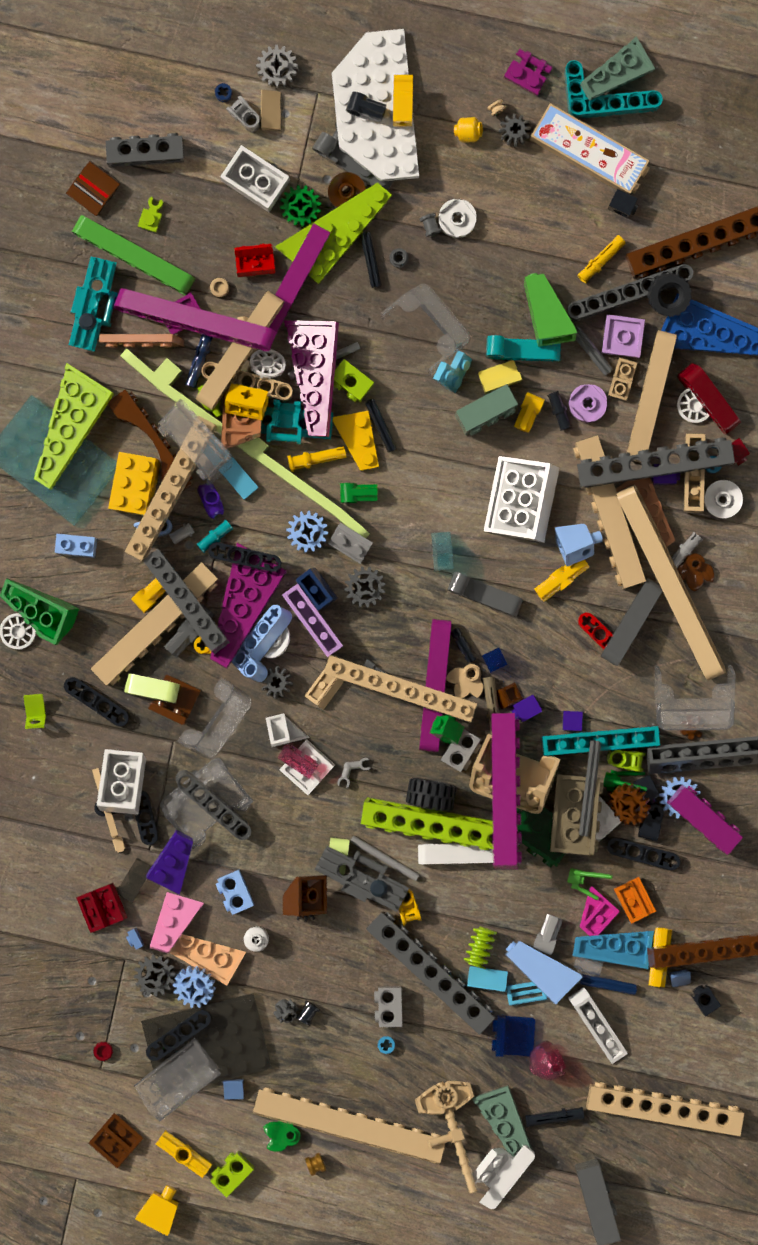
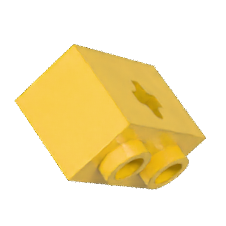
M231 383L225 399V413L262 421L268 405V391Z

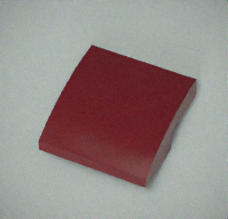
M114 882L76 897L90 933L128 918Z

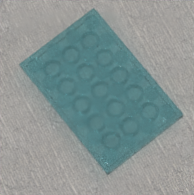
M31 395L0 434V468L75 526L114 477L117 462L85 438L52 490L36 481L34 476L39 459L42 456L44 441L48 435V426L53 411Z

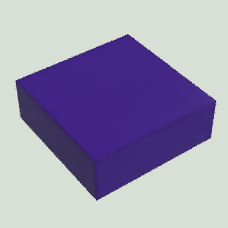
M563 711L562 730L582 731L583 712Z

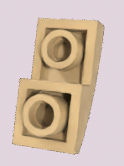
M619 357L610 386L609 396L627 400L637 362Z

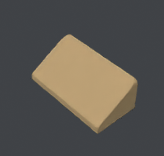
M261 90L262 130H281V95L279 91Z
M325 669L305 695L306 698L321 709H325L345 681L324 674Z

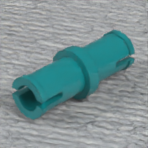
M225 520L216 529H211L209 534L196 545L205 553L212 543H220V539L233 530V528Z

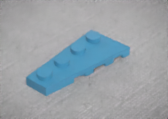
M654 931L575 937L573 956L648 969L647 948L652 947Z

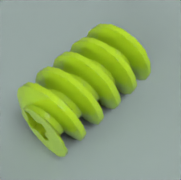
M479 926V928H473L477 935L470 937L475 942L468 943V946L472 948V950L466 951L470 958H464L463 960L475 967L486 969L482 966V964H488L484 957L490 956L486 949L493 948L488 942L495 941L491 935L497 934V932Z

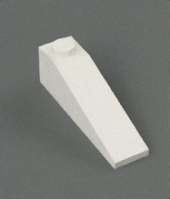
M584 987L568 997L611 1064L628 1054Z

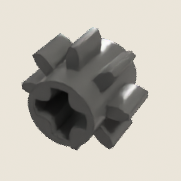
M282 999L275 1005L276 1011L273 1014L280 1023L283 1021L290 1023L295 1020L297 1016L296 1011L299 1009L291 999L289 1001Z

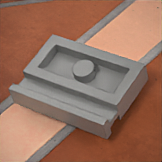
M340 522L328 544L361 564L373 543Z

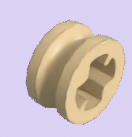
M502 99L495 101L487 108L492 111V116L498 115L507 108L506 105L502 104Z

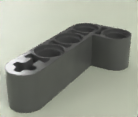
M455 571L447 589L449 592L517 617L524 600Z

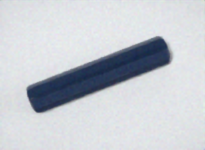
M582 974L580 979L582 985L635 995L637 991V985L587 974Z

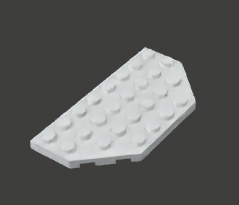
M404 29L365 33L332 72L339 149L347 153L355 162L371 172L381 182L419 178L413 112L412 127L393 126L394 75H409ZM352 92H360L366 95L368 99L386 104L387 108L382 121L363 115L358 117L349 114L346 111V107Z

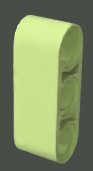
M128 674L124 693L176 703L180 684Z

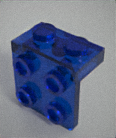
M497 1015V1020H493V1032H496V1039H492L491 1051H495V1056H532L534 1052L535 1019L533 1017Z

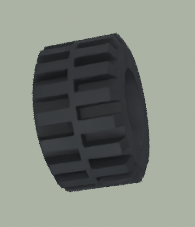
M410 778L405 802L413 806L449 812L454 807L457 787L453 784Z

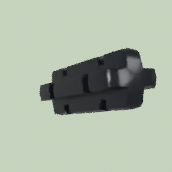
M460 628L452 630L450 634L456 640L455 642L461 653L465 655L464 658L467 663L475 661L476 656L474 652H471L472 649L465 637L461 635Z

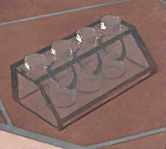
M194 1038L136 1083L134 1087L147 1110L160 1122L221 1073L197 1039Z

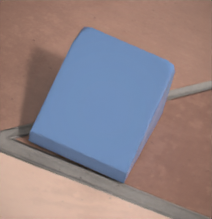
M687 969L669 973L672 987L691 983V973Z
M243 1079L223 1081L224 1099H244Z

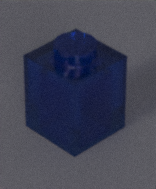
M499 647L481 656L489 673L507 665Z

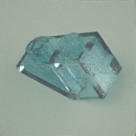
M431 533L434 571L453 570L451 533Z

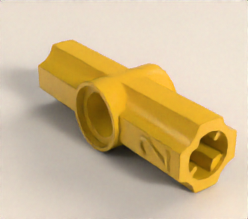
M585 559L567 567L566 565L561 566L534 590L544 602L556 592L563 590L571 584L576 577L590 567Z
M655 927L653 947L670 945L672 929ZM650 967L648 985L665 987L667 967L657 969Z
M167 1130L164 1131L156 1142L157 1146L174 1157L178 1163L185 1165L201 1178L205 1176L212 1166L211 1162L194 1151L190 1145L183 1143ZM182 1149L187 1150L189 1157L181 1158L179 1151Z

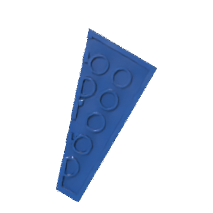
M678 293L676 294L673 303L677 301L679 297ZM692 299L690 300V305L680 315H674V317L667 316L661 331L677 335L674 349L758 356L757 327Z

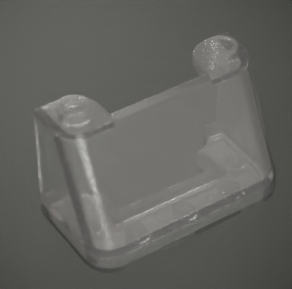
M223 677L220 678L214 688L215 696L223 703L204 731L197 732L196 730L188 729L177 741L206 759H212L218 755L252 704L251 697Z
M220 758L213 759L194 774L195 777L232 809L244 811L254 802ZM190 778L186 780L183 784H187L190 781ZM179 787L167 795L160 803L165 817L174 828L193 838L192 849L201 846L205 842V831L217 822L181 791ZM199 789L194 795L201 796L204 790ZM211 802L209 804L211 809L218 806V802Z

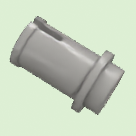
M184 523L183 527L169 534V536L176 545L188 536L192 537L195 531L190 523Z

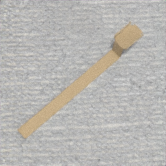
M96 768L92 772L99 793L101 775L99 768ZM104 811L111 837L113 838L115 851L118 853L126 849L123 838L117 833L112 813Z

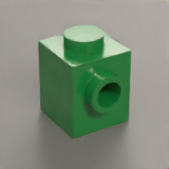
M446 714L445 716H436L430 733L445 743L458 744L465 726L458 723L455 717Z

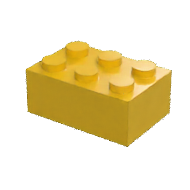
M119 452L108 509L144 516L155 495L161 461L152 457Z

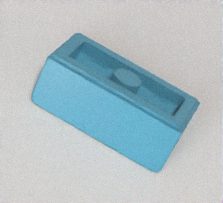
M470 966L467 986L506 992L508 971Z

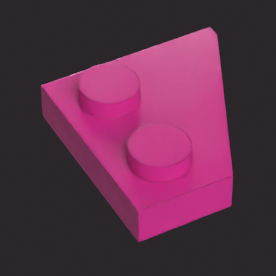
M591 886L589 892L598 896L599 900L587 896L579 925L589 936L599 935L620 912Z

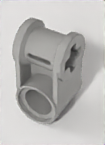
M239 95L237 97L238 100L231 107H227L226 110L248 132H256L261 126L260 118L246 100ZM250 118L257 120L254 125H248L247 121Z

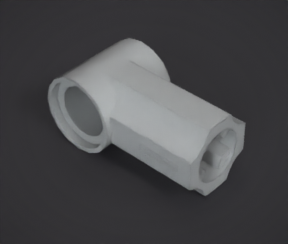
M547 914L541 931L536 936L533 949L551 955L563 919Z

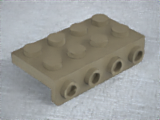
M556 775L550 852L593 856L594 852L598 851V840H595L596 832L599 833L600 821H597V813H601L602 802H599V794L603 793V782H600V778H597L590 835L581 836L579 829L586 777Z

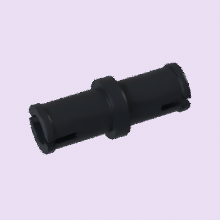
M559 391L548 394L547 396L553 408L552 414L556 416L560 431L572 427L566 413L567 407H564Z

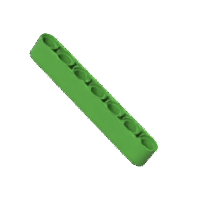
M83 215L79 217L72 230V233L183 295H187L195 281V278Z

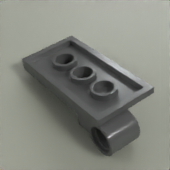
M337 129L332 136L322 132L312 147L316 153L346 172L357 174L370 187L379 183L388 191L394 182L379 181L371 172L364 169L347 153L340 150Z

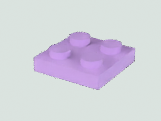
M606 315L601 353L640 358L645 320Z

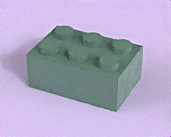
M506 384L457 410L455 417L464 434L470 433L473 436L479 433L484 425L490 427L498 422L499 417L504 416V418H507L514 414L518 404Z

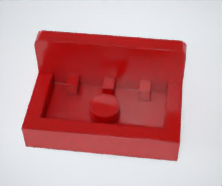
M272 244L234 248L237 277L275 273Z

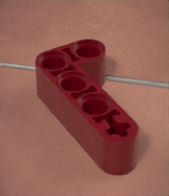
M691 363L677 375L679 381L692 391L717 427L725 435L741 423L738 416L700 366Z

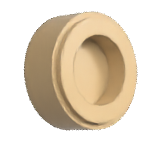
M223 278L214 279L210 284L211 293L217 298L225 297L229 292L228 282Z

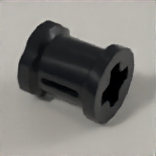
M306 1000L305 1007L300 1014H297L296 1018L304 1024L311 1026V1020L316 1012L320 1011V1008Z

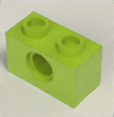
M345 359L335 370L334 387L339 391L341 388L347 392L346 396L353 402L356 400L361 402L374 386V382ZM348 378H354L356 385L348 387L345 382Z

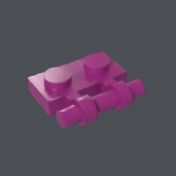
M519 48L516 55L522 58L520 63L513 60L504 78L537 96L546 81V78L540 75L541 72L550 73L553 67L548 65L547 61L539 60L532 56L531 52H525ZM527 62L536 66L537 69L533 71L527 68Z

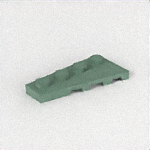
M636 36L629 44L620 49L617 54L608 59L605 64L585 78L580 86L590 101L653 72L655 67Z
M509 1085L472 1098L509 1154L515 1157L524 1145H527L532 1150Z

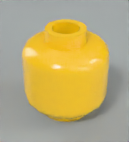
M476 117L460 118L457 125H454V135L458 136L460 142H477L483 136L482 122H479Z

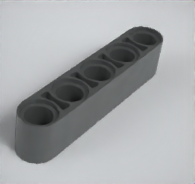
M649 578L646 579V582L640 588L600 657L616 667L619 665L663 591L659 584Z
M181 770L177 773L176 783L181 791L237 839L246 840L250 837L251 828L241 815L188 770ZM183 777L190 778L187 784L180 783ZM197 790H204L203 795H194ZM211 802H218L216 808H209ZM231 814L232 818L230 820H223L224 815ZM240 826H245L246 830L244 832H237Z

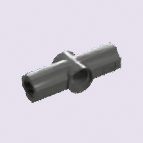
M202 604L204 609L213 619L215 614H213L205 605ZM186 620L165 645V648L177 658L199 635L189 621Z

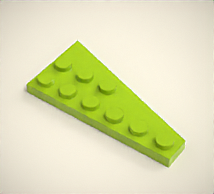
M376 183L313 222L331 232L309 273L312 279L320 284L388 202L392 194L379 183ZM313 223L275 247L293 262Z
M68 363L65 366V374L61 380L58 398H56L48 426L47 438L45 437L44 449L34 476L36 481L52 490L114 395L113 392Z

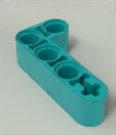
M498 335L487 336V359L560 361L561 343L538 347L537 341L532 339H507L504 336Z

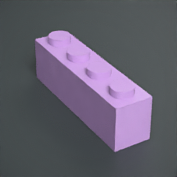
M298 584L282 595L327 657L343 647Z

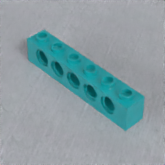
M658 726L541 736L544 756L589 752L592 740L601 742L600 751L660 745Z

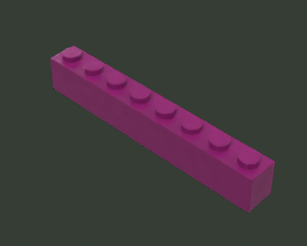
M515 713L492 714L494 870L518 869V863H521V852L517 851V844H521V832L517 833V825H521V813H517V806H521L520 794H517V787H520V775H516V768H520V757H516V749H520V740L516 738V731H519V719L515 718Z

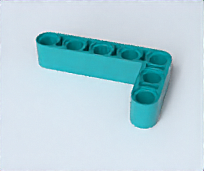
M572 60L566 65L564 75L568 112L577 119L654 112L662 104V94L655 90L601 95L589 101L580 86L584 80L582 64L577 60ZM575 67L579 73L573 75L568 69ZM578 86L581 91L576 94L570 88ZM655 97L658 100V104L652 105L648 99ZM636 99L639 102V106L633 107L629 101ZM612 101L619 102L620 107L615 109L611 106L610 103ZM599 103L601 109L598 111L594 110L591 105ZM580 105L583 110L575 112L572 107Z

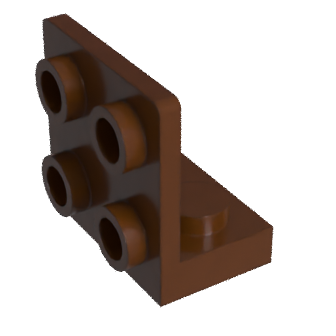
M165 675L164 681L180 684L176 703H170L154 699L148 709L181 725H185L200 694V690L174 677Z

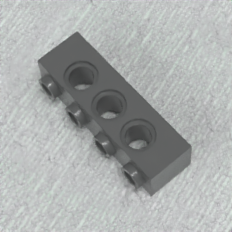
M178 133L167 134V137H160L157 134L148 135V138H140V136H130L129 139L111 137L110 140L105 141L108 167L185 162L183 138ZM163 144L169 146L166 152H160L159 148ZM142 146H149L150 150L148 153L143 154L140 152ZM124 147L131 148V152L127 155H123L121 150Z

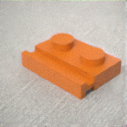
M639 877L614 888L631 924L656 912Z

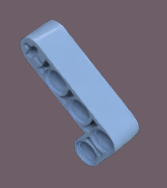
M278 605L271 606L248 634L232 660L234 666L244 676L256 682H262L266 679L268 672L260 660L292 620L291 612Z

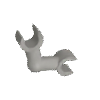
M362 758L360 761L345 762L342 776L337 781L338 786L340 781L345 779L347 781L346 788L349 787V776L352 769L361 768L362 770H369L370 767L365 768L362 766V762L369 759Z

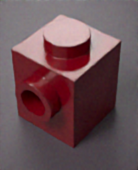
M738 438L732 442L734 461L739 466L748 460L746 456L750 453L742 440Z

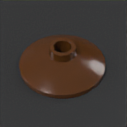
M339 173L332 178L328 185V197L335 207H339L365 191V184L355 173ZM343 187H349V191L343 192Z

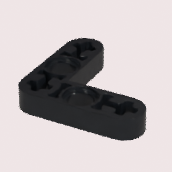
M142 790L141 795L146 797L143 805H148L149 809L140 810L138 814H135L141 841L146 845H152L158 840V831L150 797L146 791ZM96 802L94 806L96 814L99 816H105V813H103V811L98 810ZM147 812L150 814V821L148 823L140 821L141 813ZM153 825V828H149L150 833L155 835L152 838V842L144 838L147 835V830H142L141 826Z

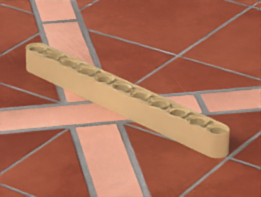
M632 485L617 492V498L705 678L709 681L726 673L725 666L638 488Z

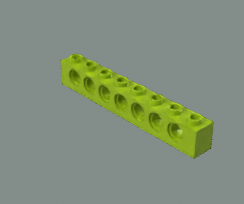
M369 797L364 801L361 824L366 825L367 828L376 829L379 827L384 828L387 832L400 831L407 836H414L416 834L421 835L424 839H441L444 843H452L453 841L465 847L474 845L479 846L478 848L481 850L493 849V839L491 837L493 834V821ZM378 813H384L387 816V819H381L378 816ZM397 816L404 817L406 822L400 823L397 820ZM416 820H422L425 826H418ZM440 823L443 826V830H437L434 824ZM453 827H460L462 833H455ZM472 831H479L481 833V837H475L472 834Z

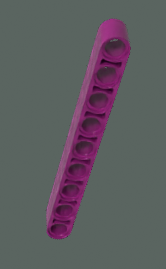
M120 289L114 304V308L123 313L262 351H270L276 335L273 329L128 289Z

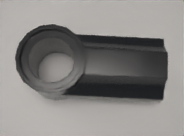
M353 91L346 111L354 116L360 117L363 115L382 121L387 105L368 99L366 95L360 92Z

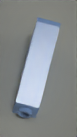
M513 941L506 948L508 952L505 955L553 1004H557L582 978L579 973L521 941L517 943Z

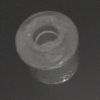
M576 957L573 968H576V972L593 977L595 975L600 976L603 961Z

